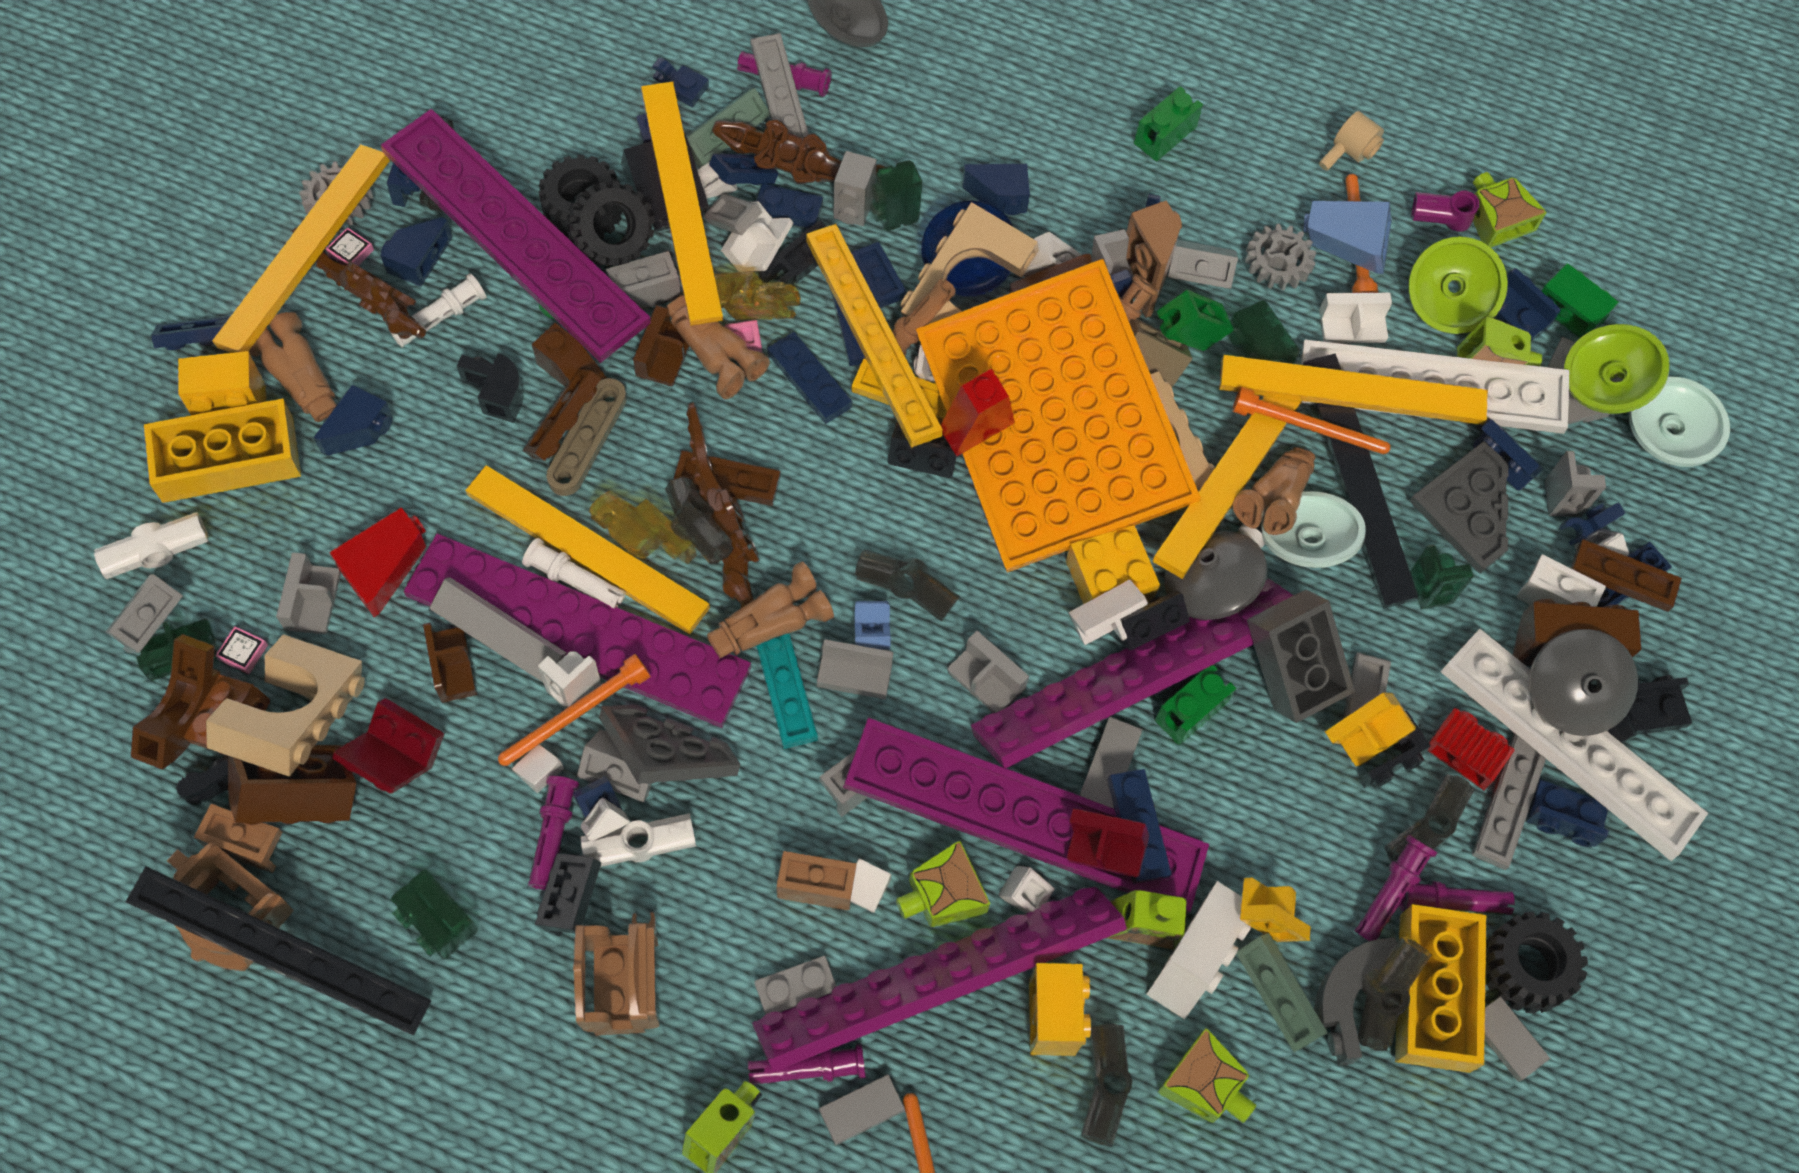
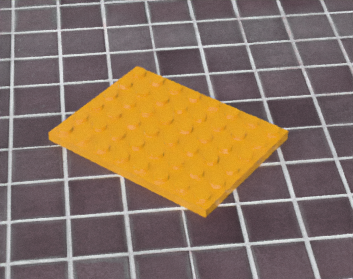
M1103 259L916 329L946 412H948L963 384L991 368L1009 395L1015 423L962 453L1007 573L1068 551L1071 543L1132 525H1138L1187 507L1191 503L1201 501L1200 494Z

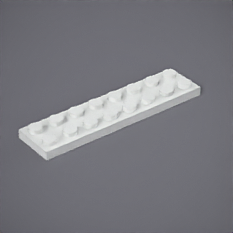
M1304 340L1301 365H1303L1304 361L1336 353L1339 365L1343 371L1488 390L1487 420L1484 424L1492 419L1503 427L1562 434L1568 428L1570 370ZM1302 401V403L1315 404V402Z
M1479 629L1449 661L1441 673L1644 838L1670 861L1674 860L1682 852L1708 815V812L1609 732L1605 731L1591 736H1576L1562 732L1549 725L1535 709L1530 696L1529 676L1531 669Z

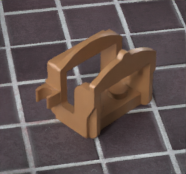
M213 842L207 844L198 854L191 855L189 858L177 849L167 860L177 870L173 879L202 893L208 894L219 881L223 882L232 891L241 887L248 893L244 900L253 907L248 914L277 928L294 911L276 892L269 889ZM175 925L186 944L192 949L191 958L197 962L206 960L220 968L242 972L253 963V961Z
M653 912L650 913L651 920L648 924L637 923L638 918L636 913H634L632 924H629L628 935H611L610 929L605 926L576 925L573 965L576 1023L583 1031L594 1032L596 1036L645 1033V1029L660 1026L655 1003V947L658 946L656 919ZM585 951H594V1012L585 1013Z

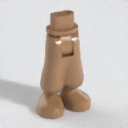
M681 295L666 306L672 318V325L696 354L703 367L711 374H719L716 390L723 399H730L736 395L742 388L745 377L749 381H755L768 369L770 360L764 353L748 350L744 339L723 326L719 321L690 326L684 295ZM730 360L737 361L738 365L731 362Z
M295 312L277 314L271 320L269 326L276 337L281 340L283 346L280 347L274 342L271 333L266 327L249 350L251 356H261L264 367L283 385L304 413L311 414L315 422H321L328 418L337 406L333 400L335 394L320 369L309 342L304 336L299 334L303 325L300 317Z
M1297 447L1284 452L1266 474L1253 485L1251 490H1243L1235 497L1232 505L1238 519L1249 528L1256 529L1264 516V530L1271 535L1284 534L1291 530L1297 520L1296 511L1300 505L1303 491L1314 471L1315 454Z
M801 561L794 565L792 569V582L789 585L777 583L770 587L755 600L718 623L719 628L708 633L707 638L719 658L731 652L738 655L741 650L745 651L775 637L800 630L810 619L827 622L834 618V612L825 594L821 590L816 592L815 579L808 566ZM809 597L803 604L793 605L798 600Z

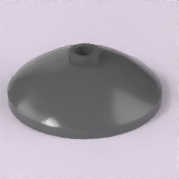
M807 0L810 11L817 23L830 36L844 44L854 47H871L878 44L887 32V14L880 0Z
M1216 531L1199 553L1183 579L1166 570L1164 577L1165 590L1167 595L1175 591L1183 594L1188 616L1192 618L1213 620L1228 617L1246 608L1260 594L1267 579V561L1260 546L1248 536L1232 531Z
M1591 629L1567 631L1551 639L1537 654L1529 676L1530 696L1539 715L1552 727L1576 736L1596 735L1616 726L1630 711L1638 690L1637 669L1629 651L1614 637ZM1595 679L1597 687L1590 692L1588 690V683L1590 680Z

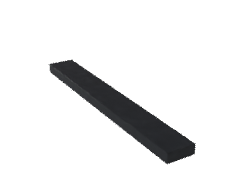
M1336 353L1303 362L1305 366L1341 370ZM1315 403L1320 420L1363 434L1353 407ZM1326 436L1347 501L1358 510L1365 522L1366 532L1362 546L1383 609L1416 601L1418 594L1369 450Z
M147 866L143 869L125 901L413 1036L432 1001Z

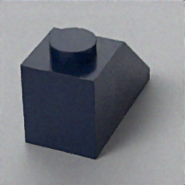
M1027 163L964 164L962 181L964 190L995 214L1017 215L1019 213H1027L1030 198Z
M440 217L396 230L391 240L386 241L381 250L380 256L386 272L422 287L453 238L448 220Z
M352 385L315 434L314 439L321 453L326 456L372 445L390 429L393 416L386 401Z

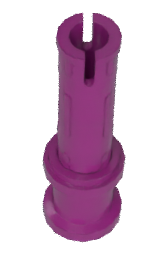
M742 51L738 58L737 64L739 65L737 70L759 76L753 54ZM803 62L796 65L789 64L796 90L800 91L803 88L818 92L819 96L822 97L827 95L832 78L830 69L821 71L809 68Z
M548 776L546 780L549 788L545 805L541 806L539 811L543 821L532 872L528 881V886L535 889L546 890L549 873L553 868L557 854H559L565 823H569V820L572 819L573 813L570 811L573 792L578 790L579 783L567 777Z
M1410 835L1406 838L1408 844L1398 860L1392 861L1389 865L1391 874L1370 905L1364 918L1354 930L1368 941H1374L1379 938L1411 885L1415 886L1421 881L1419 875L1429 859L1436 857L1438 852Z
M1433 881L1431 884L1419 883L1415 886L1411 885L1401 900L1399 908L1404 912L1413 904L1448 910L1511 915L1514 908L1508 907V904L1515 905V897L1512 891L1449 888L1440 881Z
M857 1043L855 1048L830 1049L776 1072H772L767 1060L748 1061V1070L750 1071L748 1073L749 1082L752 1085L823 1077V1081L827 1080V1082H832L835 1077L858 1075L859 1078H866L862 1043Z

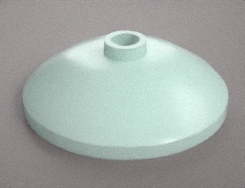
M1668 377L1665 387L1653 401L1629 412V423L1636 440L1649 454L1667 464L1680 467H1694L1705 464L1714 459L1728 442L1730 422L1725 407L1714 393L1690 379Z
M1314 491L1303 492L1300 505L1296 511L1297 520L1288 532L1279 535L1268 534L1263 526L1264 516L1261 521V533L1266 546L1281 559L1307 568L1330 567L1349 560L1361 549L1366 532L1363 517L1353 505L1337 496Z

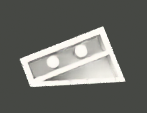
M1218 881L1215 883L1184 932V937L1168 958L1163 970L1146 995L1185 1020L1205 991L1210 994L1214 992L1223 977V974L1218 971L1221 964L1228 967L1239 949L1233 945L1236 938L1243 941L1251 929V926L1240 920L1242 896Z

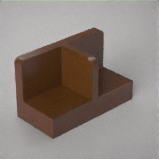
M656 305L650 319L651 324L647 326L633 358L635 374L637 377L673 386L690 347L672 323H670L669 309Z
M431 623L423 624L434 688L441 702L444 703L477 695L466 633L458 627L435 632Z

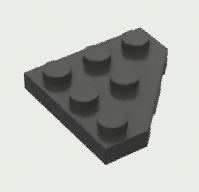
M1485 441L1418 491L1410 500L1413 506L1479 574L1484 572L1508 551V537H1506V521L1508 520L1506 479L1508 477V463Z
M635 704L601 707L599 719L638 784L738 775L741 764L728 744L714 737L710 742L692 735L693 728L669 718L664 723L646 716L647 709Z

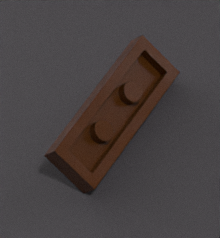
M578 369L522 451L536 460L546 461L547 458L552 457L557 452L560 446L559 440L565 431L570 430L576 424L579 418L578 412L584 403H588L597 392L596 386L601 378L591 370Z
M682 450L673 479L674 486L700 491L699 484L695 480V466L691 461L693 452ZM708 456L718 481L723 489L729 491L731 497L773 506L781 478V471Z
M1584 539L1578 544L1571 565V569L1605 585L1608 589L1667 612L1674 607L1682 580L1679 576Z

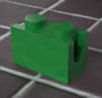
M1181 86L1145 115L1138 124L1134 144L1156 162L1198 125L1203 103L1199 100L1193 103L1191 96L1185 93L1186 90ZM1156 132L1158 134L1154 142L1150 137Z
M1568 263L1542 289V292L1550 297L1561 310L1556 320L1579 338L1599 328L1610 316L1609 313L1619 303L1606 290L1601 289L1585 277L1581 271L1576 270Z
M1185 290L1157 311L1159 318L1164 321L1160 324V329L1167 339L1201 351L1207 350L1234 331L1222 303L1190 290Z
M1214 665L1205 668L1162 705L1155 718V722L1179 746L1230 701L1237 689L1231 682L1226 686L1224 685L1222 678L1216 675L1218 669ZM1173 713L1183 722L1180 727L1171 719L1170 716Z

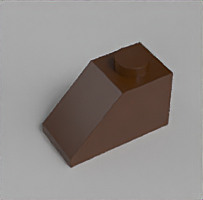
M556 323L532 343L537 365L564 387L568 385L578 369L591 370L601 380L607 379L579 341Z

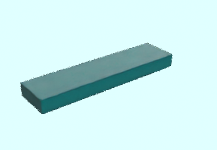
M784 634L757 645L756 649L783 749L818 741L790 634Z

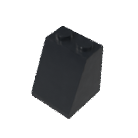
M684 132L701 216L703 218L702 213L707 212L709 205L686 133ZM652 141L623 149L621 166L628 185L633 186L632 190L635 192L640 191L644 195L643 201L645 203L649 202L652 208L649 210L650 217L654 216L655 223L651 224V228H654L655 232L669 229Z

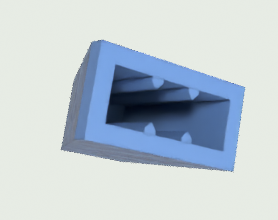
M1312 201L1310 214L1306 213L1304 216V232L1309 233L1310 240L1313 242L1312 246L1374 273L1384 274L1392 223L1390 202Z

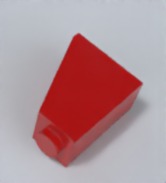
M992 368L960 387L941 423L942 434L956 457L1015 423L1009 395Z
M402 507L329 552L337 568L373 618L381 613L426 549V544L422 537V534L426 532L423 525L415 515L409 518Z

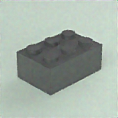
M1304 590L1247 619L1275 711L1298 723L1355 693L1329 600L1309 590Z

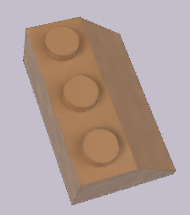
M1167 200L1132 212L1126 231L1129 237L1126 259L1133 272V276L1134 274L1140 275L1159 291L1156 296L1152 295L1141 309L1146 318L1152 316L1169 266L1171 265V259L1182 228L1179 214L1171 209ZM1140 290V291L1138 292V294L1135 296V299H1136V298L1138 297V295L1141 293V290Z

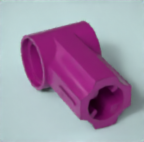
M1459 191L1453 196L1416 192L1413 199L1411 218L1412 221L1446 224L1449 229L1462 232L1471 226L1480 203L1478 197L1469 191Z

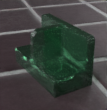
M1435 545L1427 546L1410 570L1421 610L1453 604L1474 577L1470 564L1456 566L1452 555L1448 553L1438 554Z
M202 619L177 629L169 621H165L162 623L165 633L150 638L140 651L141 655L136 656L140 670L152 682L171 675L174 640L182 634L215 646L214 659L219 649L208 619Z

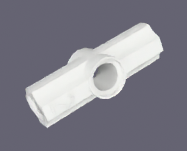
M196 512L163 525L155 522L142 524L132 531L130 537L95 549L94 556L102 575L109 579L141 566L149 569L162 567L172 560L174 554L209 542V536L200 515Z
M690 813L647 823L641 820L632 821L625 827L593 841L587 839L586 836H581L583 856L594 857L601 862L600 867L631 860L634 862H645L654 855L696 847ZM637 835H643L648 838L647 843L640 848L631 847L629 843Z

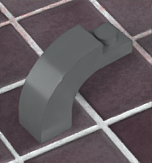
M1395 937L1370 941L1352 949L1328 971L1319 986L1314 1010L1325 1029L1330 1028L1331 1033L1328 1034V1046L1331 1055L1336 1056L1338 1066L1354 1064L1362 1058L1353 1016L1354 1000L1359 990L1370 985L1393 983L1404 975Z

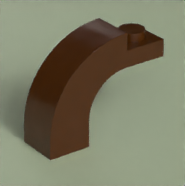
M184 634L174 640L172 669L167 690L156 709L133 726L131 758L163 770L188 748L191 743L183 737L220 674V671L213 669L215 646Z

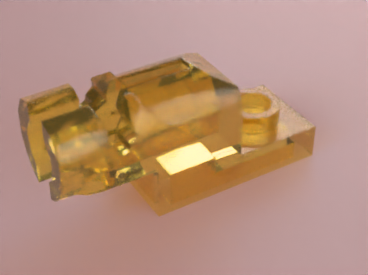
M754 271L714 274L721 308H725L734 319L772 320L775 318L780 320L794 319L796 316L794 310H788L787 306L800 305L801 298L795 286L783 282L763 283Z
M608 491L596 499L589 509V513L592 515L591 518L603 529L608 528L609 535L635 557L643 560L660 545L671 558L676 560L679 557L686 565L697 556L694 542L647 499L635 507L613 491Z

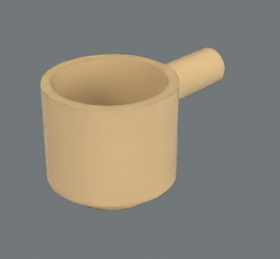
M1355 112L1337 133L1333 142L1334 146L1319 162L1320 167L1328 171L1344 153L1358 163L1365 158L1371 159L1384 142V139L1381 138L1384 129L1362 112Z

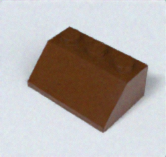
M1551 599L1536 600L1521 615L1513 656L1524 665L1532 666L1539 651L1554 637L1571 630L1591 629L1606 633L1617 639L1633 658L1641 651L1639 610L1625 609L1622 605L1593 607L1587 602L1556 604Z
M315 745L311 749L307 761L304 764H299L290 777L228 756L229 804L235 823L256 825L261 822L295 824L309 821H319L322 823L350 821L356 780L351 771L332 758L334 751L340 748L341 745Z

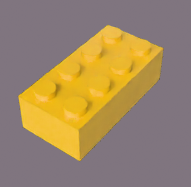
M283 398L144 424L149 482L162 503L301 477L294 419Z
M1412 904L1400 915L1399 955L1404 975L1398 979L1395 1062L1471 1073L1484 1065L1486 915Z

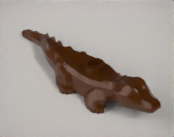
M775 119L769 120L765 124L766 129L764 132L758 131L753 126L744 122H715L712 129L713 133L737 153L756 154L753 159L757 167L761 169L776 168L792 175L794 182L797 184L822 181L834 183L842 161L830 155L826 144L817 135L809 134L804 138L795 136L788 132L783 123ZM876 164V178H887L904 185H910L911 182L907 175L889 167Z
M324 251L315 261L316 267L322 269L328 278L336 282V285L342 286L344 290L351 292L361 299L358 304L359 306L375 315L377 313L380 314L392 334H397L401 339H407L412 335L417 338H423L426 335V329L411 317L407 310L408 306L415 305L416 300L349 261L347 266L339 264Z
M693 402L689 403L686 416L689 422L687 428L691 437L690 447L693 452L691 461L696 470L695 480L699 484V494L703 498L704 509L707 511L712 525V529L708 530L709 537L715 549L721 548L723 553V591L730 598L738 600L742 608L754 600L748 580V562H758L760 558L751 537L744 528L743 522H745V518L737 499L731 497L727 489H723L710 465L702 424L696 405Z

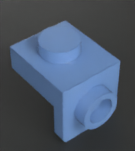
M888 601L855 602V645L890 650V603Z

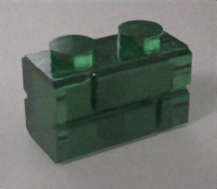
M911 160L897 163L896 167L890 165L878 169L877 182L872 185V192L876 201L871 203L872 214L876 222L881 221L886 231L901 228V224L907 226L919 221L923 181Z
M1261 300L1249 308L1246 307L1232 315L1230 322L1234 331L1228 334L1233 345L1240 346L1245 354V358L1295 363L1300 349L1266 300Z
M427 869L417 874L410 880L409 884L404 885L390 899L397 907L392 912L394 917L406 930L413 926L420 933L416 942L430 957L436 952L442 960L447 959L461 944L468 941L478 931L474 922Z

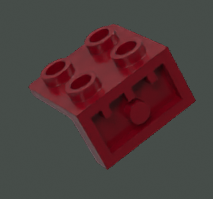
M384 698L377 702L368 731L335 750L332 758L342 764L347 770L357 773L373 783L378 789L393 794L432 769L445 733L389 699Z

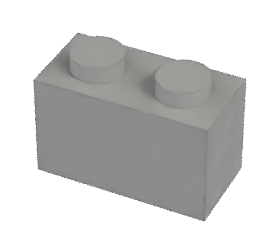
M845 151L834 180V219H838L846 224H856L864 227L875 197L877 159Z

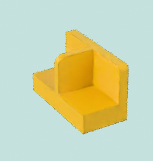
M1383 692L1326 730L1325 733L1332 744H1341L1355 766H1362L1415 731L1416 727L1395 695Z
M1253 877L1244 878L1240 914L1242 922L1262 934L1269 933L1276 942L1310 941L1311 926L1294 916L1296 903L1295 889L1290 886L1267 887Z

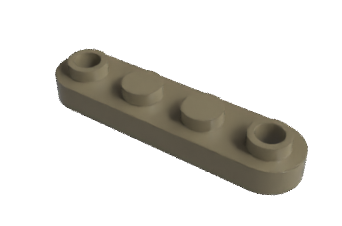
M612 378L600 380L596 386L597 392L588 403H584L578 414L579 418L576 424L569 430L547 470L548 485L555 494L560 496L572 495L581 487L627 402L625 387L620 381ZM608 397L615 398V400L612 402L605 401V399ZM563 478L571 479L566 484L560 483V480Z

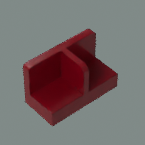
M1073 808L1069 821L1073 830V836L1067 854L1068 861L1070 863L1138 877L1150 837L1146 824Z

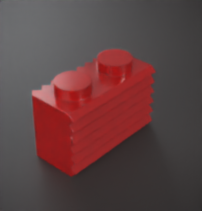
M1457 708L1450 712L1429 741L1431 747L1427 750L1483 791L1495 780L1515 751L1513 747L1508 745V741L1504 736L1484 729L1482 725H1478V720L1472 714L1466 711H1459Z

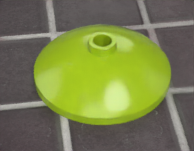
M1469 237L1446 238L1429 246L1415 261L1408 280L1409 299L1418 317L1431 328L1448 334L1472 332L1486 316L1494 318L1500 311L1507 294V274L1502 260L1487 244ZM1451 281H1455L1459 285L1456 293H1452L1448 289Z
M1627 324L1607 325L1588 332L1571 347L1564 364V369L1570 370L1569 392L1583 406L1608 414L1634 411L1653 401L1665 387L1670 370L1668 353L1662 342L1651 332ZM1614 378H1621V379H1623V380L1620 381V382H1613V381H1612Z

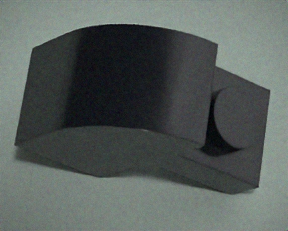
M499 353L493 364L482 357L471 358L461 355L457 364L461 381L482 388L477 397L482 413L514 423L524 399L521 380L515 364L509 358Z

